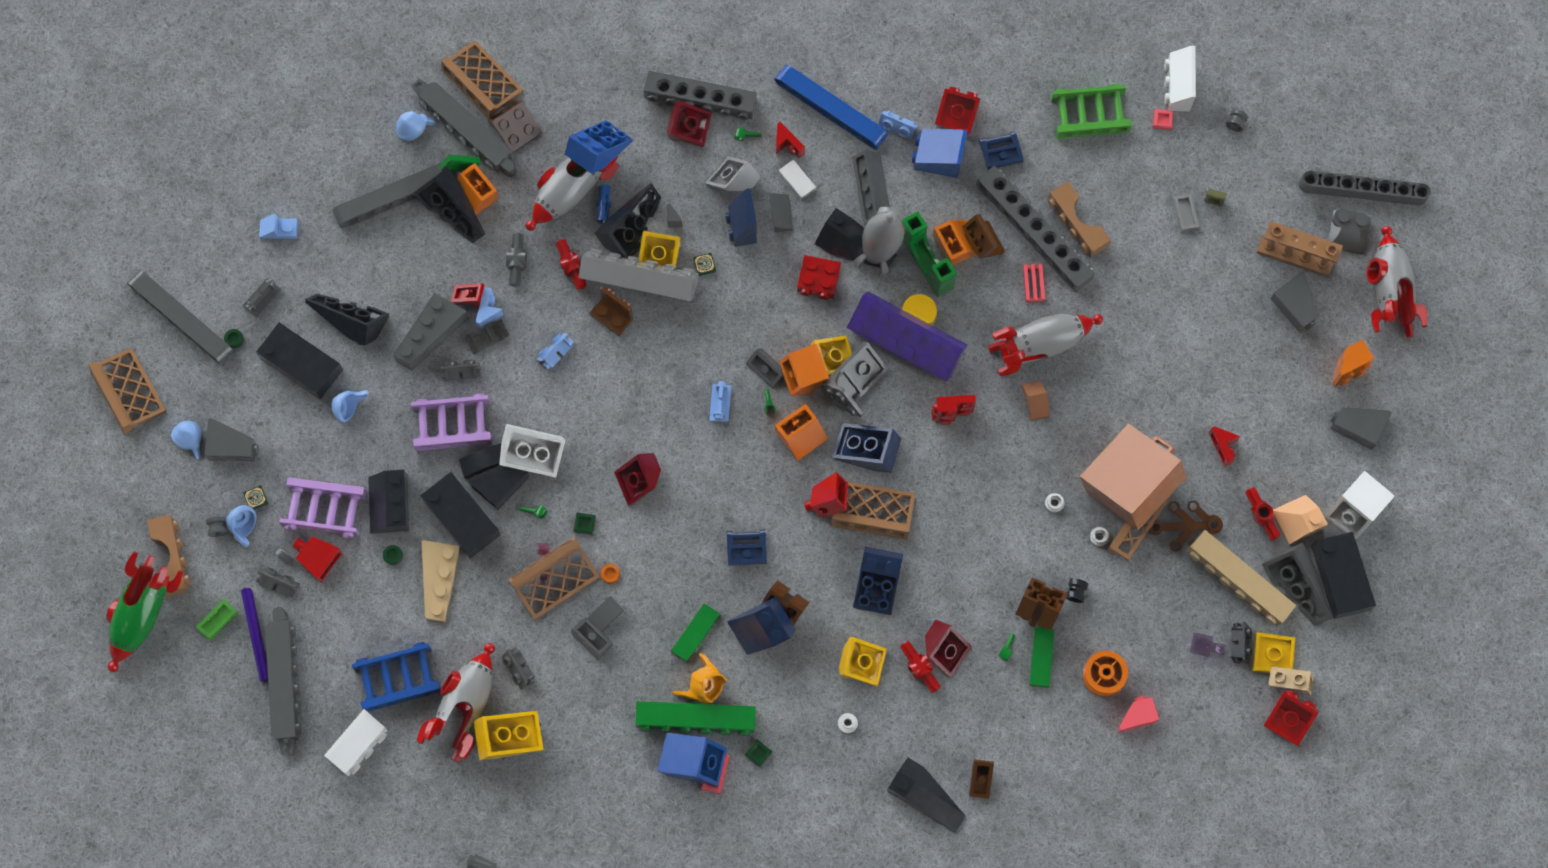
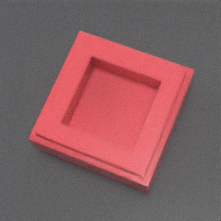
M1155 109L1153 128L1171 130L1173 111Z

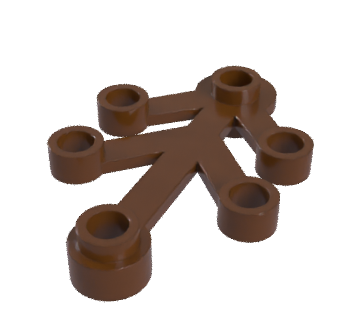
M1192 500L1187 503V509L1190 512H1195L1203 520L1195 522L1180 508L1178 502L1172 501L1168 504V510L1171 513H1175L1183 522L1161 523V521L1155 520L1153 524H1158L1159 529L1154 531L1151 526L1148 532L1151 535H1158L1162 531L1184 530L1176 540L1170 543V549L1178 552L1182 549V544L1196 529H1203V531L1206 530L1210 534H1217L1222 530L1223 522L1216 515L1209 516L1200 508L1197 501ZM1192 502L1196 504L1195 510L1190 508ZM1173 503L1177 505L1175 511L1171 509V504ZM1212 521L1216 522V528L1210 526ZM1195 539L1189 542V547L1195 541ZM1174 542L1179 544V548L1176 550L1173 548Z

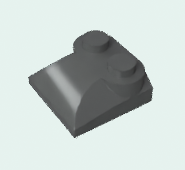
M1344 209L1333 210L1328 241L1343 245L1342 250L1364 254L1368 229L1371 224L1370 217L1363 213Z

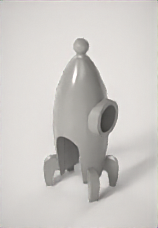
M880 207L877 214L868 221L863 230V254L854 260V265L858 269L867 259L871 263L880 264L879 277L888 274L889 270L886 261L898 251L904 240V215L901 212L890 207Z

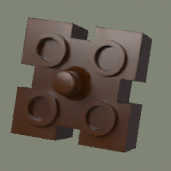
M1032 577L1015 615L1020 616L1023 620H1028L1029 625L1035 627L1037 624L1041 628L1052 630L1068 593L1055 587L1053 589L1046 587V583Z
M777 580L764 597L762 603L777 597L795 626L810 602L799 594L792 596L788 593L790 588Z

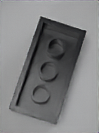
M280 322L256 351L261 360L320 400L343 371L339 362Z
M452 472L448 473L420 495L423 502L470 559L500 536L498 528Z
M1353 532L1315 540L1311 548L1333 619L1371 611L1376 606Z

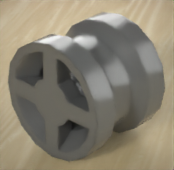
M1233 109L1230 113L1231 118L1227 120L1226 126L1236 132H1242L1245 127L1244 123L1248 120V115L1241 110Z
M211 517L206 520V524L209 526L208 536L218 537L228 533L225 528V517Z

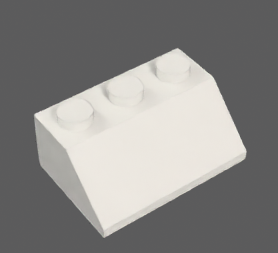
M1195 46L1171 52L1168 59H1165L1164 70L1168 71V76H1165L1164 86L1168 87V93H1165V104H1168V111L1190 112L1196 97Z
M506 424L501 443L500 465L556 477L565 439L561 436Z
M363 709L324 756L347 776L350 774L354 775L361 766L359 765L364 758L367 759L374 751L372 748L376 743L380 744L386 738L388 730Z

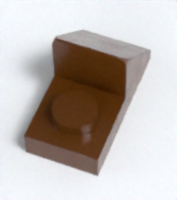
M974 759L969 790L970 797L989 799L994 768L993 761Z

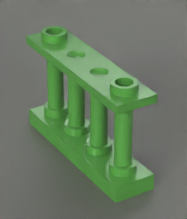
M1112 84L1106 87L1072 90L1057 89L1053 91L1051 102L1058 101L1061 124L1057 125L1056 139L1129 133L1132 127L1131 119L1123 118L1120 98L1121 95L1125 94L1126 85ZM1113 96L1116 119L1107 121L1104 115L1102 97ZM1095 98L1098 121H1087L1084 99ZM1065 100H1076L1079 116L1078 124L1068 123Z

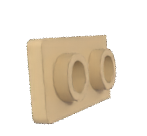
M1271 667L1269 686L1300 690L1303 695L1311 696L1314 676L1311 671Z

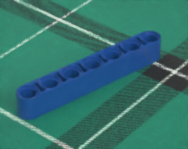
M785 65L774 80L777 85L872 149L877 150L888 136L884 128L790 65Z

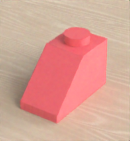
M1141 696L1134 699L1135 702L1131 704L1118 727V733L1155 724L1159 721L1152 697L1146 698V696Z

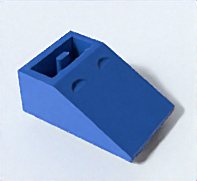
M605 120L570 135L564 155L593 174L604 169L633 142V139L615 127L611 122Z

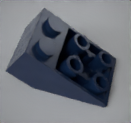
M865 546L853 608L887 615L892 614L903 554Z

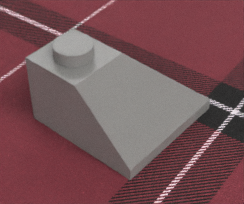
M728 156L705 184L724 191H744L745 189L753 188L761 176L748 161Z

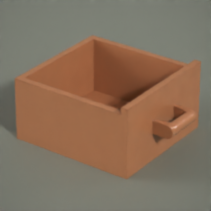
M1130 424L1126 425L1080 475L1084 488L1089 495L1137 530L1143 526L1183 481L1187 480L1181 460L1172 454L1175 451L1173 446L1158 436L1151 440ZM1157 443H1160L1161 445H1163L1165 448H1167V450H1165L1163 447H1161V446L1158 445Z

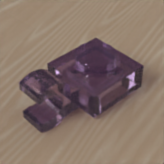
M1194 632L1189 653L1206 657L1210 656V652L1223 655L1226 645L1213 643V636Z

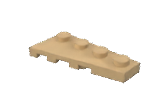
M422 540L426 620L446 622L460 546Z

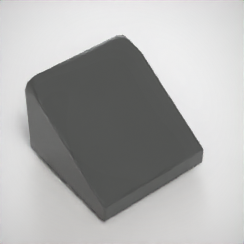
M668 204V227H683L682 219L672 205Z

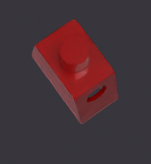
M836 472L813 486L811 500L804 503L807 512L815 511L820 517L824 518L846 511L848 482Z
M313 536L307 543L298 538L292 548L299 552L296 557L297 561L320 583L343 554L340 548Z

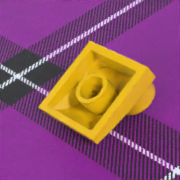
M643 231L639 261L646 262L647 260L658 262L657 265L665 266V264L676 266L681 237Z
M847 335L814 340L811 345H818L828 376L852 354Z
M849 637L844 645L839 664L840 675L845 679H853L878 686L887 648L855 637Z

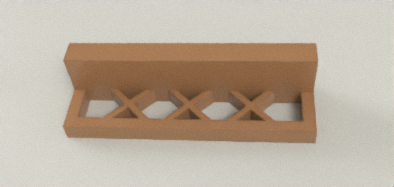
M1170 497L1152 515V519L1143 524L1147 526L1145 529L1143 526L1141 527L1142 534L1139 537L1132 538L1130 531L1133 526L1126 522L1107 552L1113 556L1116 553L1129 561ZM1130 542L1131 551L1129 554L1119 549L1122 543Z

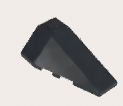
M835 208L825 222L814 244L831 255L855 260L863 254L862 237L864 227L844 212ZM895 253L886 261L888 268L898 254ZM867 259L864 261L867 265L880 268V264L871 263Z

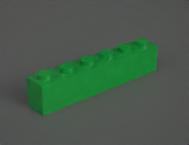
M636 701L635 726L639 728V731L643 732L659 729V732L669 733L673 729L679 730V733L686 734L691 733V730L699 731V734H711V731H719L720 735H730L731 732H739L738 735L750 736V733H755L756 706Z

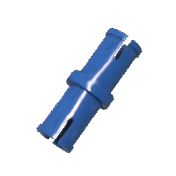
M606 184L599 186V197L596 201V206L598 207L596 222L604 223L608 219L609 208L611 207V186Z

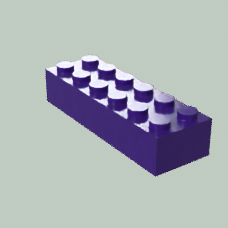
M869 291L862 295L847 326L849 330L946 382L952 377L968 346L966 343Z

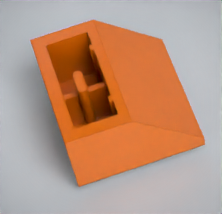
M475 163L458 175L457 179L476 215L499 199L497 190Z
M950 220L935 227L933 231V238L944 259L948 258L952 266L977 255L962 228L967 223V220Z
M1363 339L1347 347L1338 359L1332 382L1334 387L1339 384L1340 386L1346 385L1351 381L1350 378L1354 376L1357 378L1367 373L1366 370L1371 367L1370 364L1375 358Z
M817 344L789 353L779 361L791 396L810 394L829 379Z
M806 404L775 425V433L797 462L828 440L817 417Z

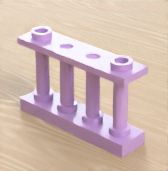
M478 393L474 394L473 397L427 401V399H417L416 402H411L413 411H418L420 436L418 439H413L415 450L425 451L493 444L492 435L485 430L483 405L490 404L488 395ZM476 405L477 431L476 433L468 434L466 432L464 406ZM457 407L458 433L449 436L446 430L445 408ZM426 410H438L439 434L437 437H430L427 434Z
M288 477L286 485L293 494L288 519L280 518L279 520L284 529L295 531L298 528L336 533L350 539L353 536L359 537V531L357 528H353L358 501L366 499L367 491L364 487ZM303 491L310 492L312 495L307 522L296 520L300 494ZM322 494H328L331 497L326 524L315 523L319 497ZM341 496L349 497L348 499L350 500L345 527L334 525L338 500L341 499Z

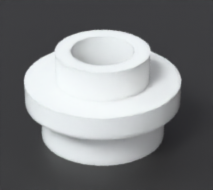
M1052 493L1047 496L1045 506L1050 512H1059L1064 507V499L1061 495ZM1053 500L1057 501V502H1058V505H1057V506H1053V505L1051 504V501H1053Z
M1096 527L1090 533V540L1096 546H1104L1109 541V532L1103 527ZM1101 534L1103 536V539L1098 540L1096 538V535Z
M845 713L840 716L838 727L842 732L852 733L857 728L858 721L853 714ZM850 720L852 724L850 726H846L844 724V721Z

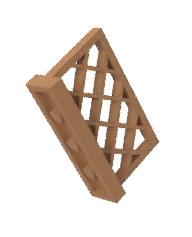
M475 40L452 57H445L441 60V70L488 119L523 92V89ZM475 47L479 51V56H469L468 52ZM457 59L466 60L465 66H457L454 61ZM468 60L479 61L478 68L467 67ZM481 61L489 62L491 69L480 68ZM467 71L478 72L477 79L469 78L466 75ZM480 72L491 73L490 80L479 79ZM493 74H501L504 77L503 81L492 80ZM479 84H489V91H481L478 88ZM492 85L503 86L502 93L491 92ZM505 86L513 87L516 90L513 93H504ZM491 96L502 97V101L495 105L491 101Z
M132 348L99 363L95 361L88 364L94 380L124 434L130 432L131 428L166 412ZM131 355L133 359L131 366L122 364V358ZM108 364L116 366L113 374L105 372L103 367ZM119 367L129 369L126 378L116 375ZM132 371L141 373L140 381L129 379ZM114 379L125 381L122 390L112 386ZM127 383L138 385L135 394L125 391ZM141 386L149 388L148 397L138 395ZM123 394L133 397L130 405L121 402ZM136 398L146 401L143 409L133 407ZM149 402L158 404L160 408L154 412L147 411ZM132 410L142 413L139 419L131 421L129 416Z
M848 482V488H851L854 492L847 499V506L850 508V511L834 514L831 527L904 540L908 539L915 493ZM864 490L872 494V497L866 501L860 495ZM888 494L892 500L883 504L879 496ZM857 496L862 503L854 508L849 500ZM902 497L911 498L910 504L902 507L898 500ZM876 499L881 507L872 511L868 503ZM892 503H895L900 509L894 514H891L887 509ZM865 506L870 514L860 516L857 510ZM884 510L889 517L882 520L876 514ZM903 513L907 518L906 524L897 522L895 517Z
M572 537L509 578L508 581L535 620L600 576L580 547L577 539ZM578 550L581 555L580 564L569 562L571 554ZM557 563L566 564L563 575L553 573L554 566ZM569 565L579 566L577 578L566 576ZM582 567L590 569L593 576L587 580L581 579ZM542 573L549 574L547 586L537 584L538 576ZM552 575L563 577L561 588L550 586ZM565 579L576 580L575 588L572 590L564 589ZM525 584L533 585L531 596L523 595L519 588ZM536 586L546 588L544 599L534 597ZM549 589L560 591L557 600H547ZM533 600L543 601L542 609L537 613H534L531 608Z

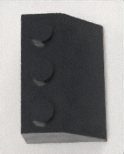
M387 470L368 477L370 534L409 531L408 483L405 470Z

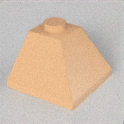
M1306 495L1273 509V515L1289 545L1323 530L1328 525L1320 508Z

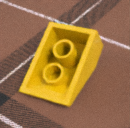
M538 711L483 716L473 721L479 761L544 750Z

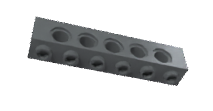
M648 71L644 87V98L652 102L664 101L668 105H675L679 100L709 112H718L722 116L733 115L741 120L753 118L757 92ZM661 88H668L665 92L660 91ZM684 91L686 94L679 95L678 92ZM703 95L704 98L698 99L696 96ZM717 98L722 99L721 102H715L714 100ZM733 102H739L740 105H739V106H733L732 103H733Z

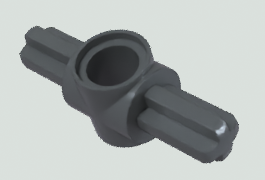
M519 232L513 233L512 248L506 254V267L510 270L509 285L513 287L520 286L521 271L526 268L525 262H527V252L523 249L524 235Z

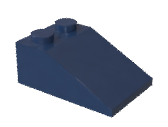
M748 188L728 205V213H725L726 223L731 225V230H728L729 239L734 241L735 247L757 243V223L751 191Z
M842 423L831 458L872 471L891 473L902 438L892 428Z
M777 597L727 621L747 655L774 647L789 640L796 631Z

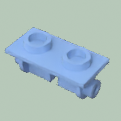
M890 111L881 113L879 126L912 140L913 134L918 127L914 121L912 122L905 118L901 121L899 120L900 116Z
M559 333L553 338V344L549 348L545 347L538 354L540 358L537 361H544L542 365L547 370L553 368L561 359L556 354L557 352L564 356L573 347V340L565 338L568 335L567 333L562 335Z
M719 381L718 384H712L709 421H729L731 385H726V382Z

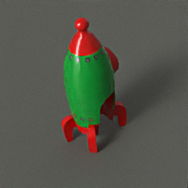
M134 551L129 557L124 570L131 579L120 599L115 600L109 606L106 614V619L110 623L109 649L112 661L107 665L110 672L118 671V663L128 658L146 640L157 620L166 592L173 593L178 590L184 571L178 570L175 578L169 581L170 576H166L168 568L165 566H161L159 573L153 575L154 568H152L155 560L154 556L149 555L144 565L140 564L138 568L135 563L139 553Z

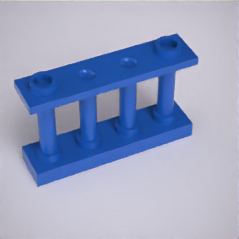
M416 643L413 645V648L372 659L361 658L356 660V663L351 664L354 671L360 670L366 693L365 701H361L362 710L365 709L369 712L441 692L439 682L431 678L425 653L432 651L429 643ZM414 655H418L424 678L423 685L416 687L412 684L406 659ZM399 660L405 685L404 690L398 692L393 690L387 665L388 662ZM377 665L380 666L386 691L380 697L374 695L368 668Z

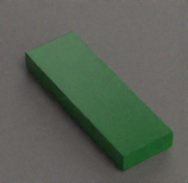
M704 603L673 646L671 652L687 663L719 618L720 613Z
M1034 628L1029 686L1049 688L1055 629Z

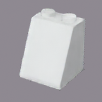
M1364 471L1325 517L1344 533L1353 532L1356 540L1393 499L1394 495Z

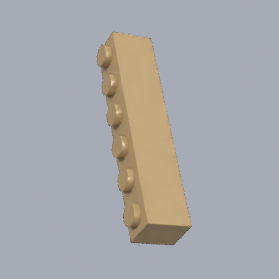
M1206 530L1201 532L1186 550L1194 561H1199L1205 566L1204 568L1207 572L1219 577V581L1224 586L1231 587L1237 597L1242 600L1245 599L1250 603V607L1254 611L1261 612L1266 616L1265 619L1270 624H1276L1277 626L1282 624L1297 606Z

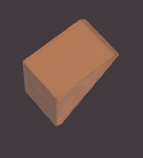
M1041 381L1022 384L1030 420L1049 417L1047 392Z

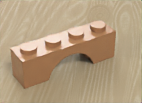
M1068 181L1050 192L1048 203L1053 210L1056 209L1059 213L1060 221L1069 227L1072 238L1079 241L1082 252L1088 254L1091 258L1109 247L1111 239L1101 225L1088 226L1076 217L1074 206L1078 201L1079 195Z
M171 515L147 520L151 539L155 543L167 546L169 549L170 562L167 566L168 572L166 575L170 576L169 581L175 578L178 570L184 571L178 590L173 593L166 592L165 597L188 593V586H191L189 575L185 574L184 568L187 567L185 556L181 555L183 543L177 535V531H180L177 519L174 520Z

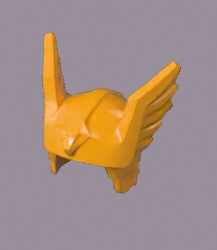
M700 653V659L705 667L692 673L689 691H673L672 694L703 703H712L720 695L727 679L723 674L719 673L718 669L705 655Z

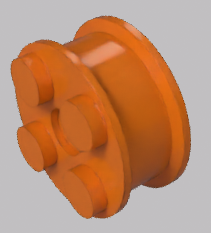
M1105 650L1093 654L1083 669V681L1086 687L1097 696L1109 697L1115 695L1123 688L1128 679V667L1125 660L1119 654ZM1103 671H1106L1108 676L1104 675Z

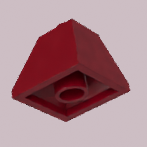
M654 453L638 454L614 471L628 506L640 500L656 487L661 468Z
M938 620L934 621L925 635L927 657L947 677L951 678L972 646L951 625Z

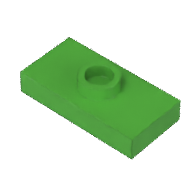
M223 599L196 628L211 642L239 613Z

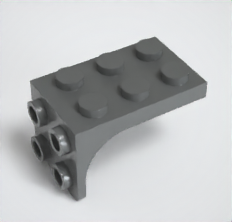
M864 341L829 376V379L823 385L827 389L826 393L837 401L836 405L841 411H847L852 416L862 417L864 413L857 405L859 399L888 368L870 344Z

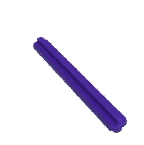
M244 588L241 590L259 680L266 682L268 681L267 658L251 588Z

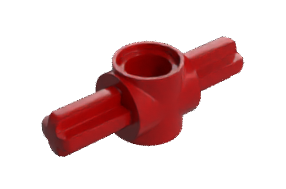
M565 239L558 240L556 247L561 255L559 262L565 276L571 277L577 290L584 289L587 284L584 279L578 278L581 261L577 253L571 252Z
M1255 487L1246 490L1245 494L1252 505L1250 510L1253 513V520L1260 527H1264L1271 541L1281 537L1273 522L1275 519L1273 508L1266 501H1262ZM1260 510L1265 511L1266 514H1267V517H1266V518L1261 517V516L1259 515V512H1258V511H1260Z
M910 641L901 644L900 649L909 660L907 667L911 673H914L912 674L916 680L922 679L931 693L938 691L941 686L931 673L933 666L926 655L918 654Z

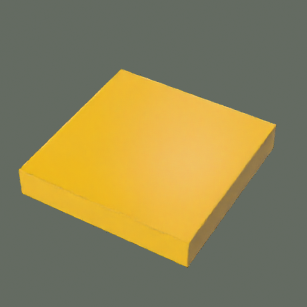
M1256 632L1252 672L1270 674L1271 667L1293 669L1296 637Z

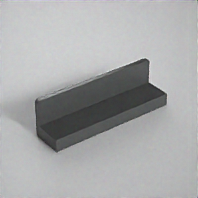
M868 150L852 156L865 226L877 214L880 207H890L881 156L879 153Z

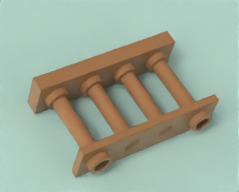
M1270 221L1266 234L1262 235L1257 254L1329 277L1333 263L1337 264L1343 245Z

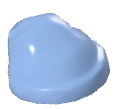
M413 111L406 112L400 116L396 123V133L400 139L411 141L423 133L426 125L433 126L436 121L425 114H418Z
M345 391L332 399V412L336 419L340 422L350 420L355 413L358 401L366 399L368 391Z
M193 421L180 422L172 431L173 443L178 448L192 450L195 459H199L201 455L200 442L202 439L200 426Z
M241 505L230 512L226 522L228 530L234 535L233 538L247 548L249 541L246 537L255 527L256 513L252 507Z

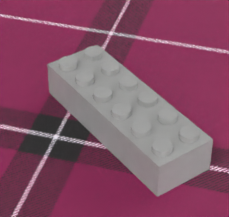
M591 249V251L582 255L578 278L690 301L695 295L699 273H694L695 270L683 268V270H680L671 264L660 266L657 265L658 262L652 260L641 262L639 258L628 256V259L622 258L621 254L618 253L603 254V251L599 249Z

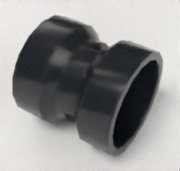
M1071 578L1068 584L1070 587L1069 591L1066 592L1068 593L1066 599L1075 603H1084V593L1088 589L1089 584L1086 581Z

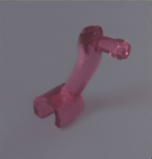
M538 543L539 549L537 554L543 556L548 554L550 551L549 544ZM542 573L540 575L541 585H545L549 574Z

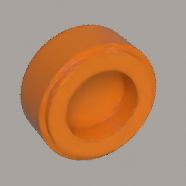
M607 564L601 569V578L605 583L614 584L619 580L620 570L616 565Z

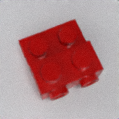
M951 86L949 89L945 88L935 125L953 130H967V134H971L981 98L977 97V93L970 91L964 94L960 93L959 88Z
M804 255L797 292H800L803 296L816 295L823 300L834 299L841 262Z
M976 396L937 397L936 403L933 404V409H931L932 421L936 420V423L940 422L941 425H948L955 421L956 414H959V416L970 415L975 408Z
M1289 689L1288 692L1283 690L1263 726L1299 746L1317 717L1319 710L1316 709L1317 705L1309 700L1304 702L1298 699L1300 695Z

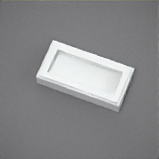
M794 160L779 170V174L801 200L816 190V186Z

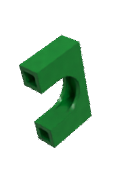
M917 211L904 218L903 243L936 296L939 297L954 289L957 272L948 258L940 262L936 258L927 239L928 226L920 213Z

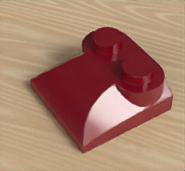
M678 100L671 112L667 128L668 137L675 142L683 141L704 147L712 112Z

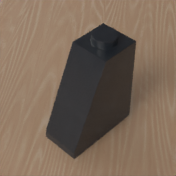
M501 465L470 478L468 483L486 501L499 510L529 478V474L524 470Z

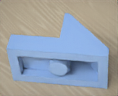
M272 214L260 220V239H297V219H278L276 214Z
M484 287L476 318V325L479 329L504 315L502 309L493 307L496 297L493 295L491 288Z

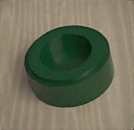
M230 329L225 333L224 341L232 349H236L243 344L244 336L239 330Z
M390 545L383 551V559L389 565H397L403 558L401 549L396 545Z

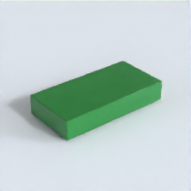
M449 154L439 166L441 170L448 167L450 171L463 172L474 163L479 166L481 161L479 157Z

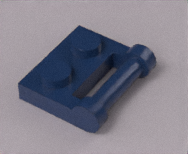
M1015 131L1004 136L979 139L987 170L993 166L1000 168L1023 163L1024 159ZM1007 142L1012 143L1011 145L988 149V146Z
M765 529L759 530V532L742 533L726 531L728 566L767 564ZM760 539V544L733 545V541Z

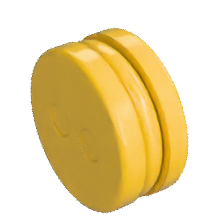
M916 294L910 296L904 302L902 310L930 325L934 324L937 307L930 297Z

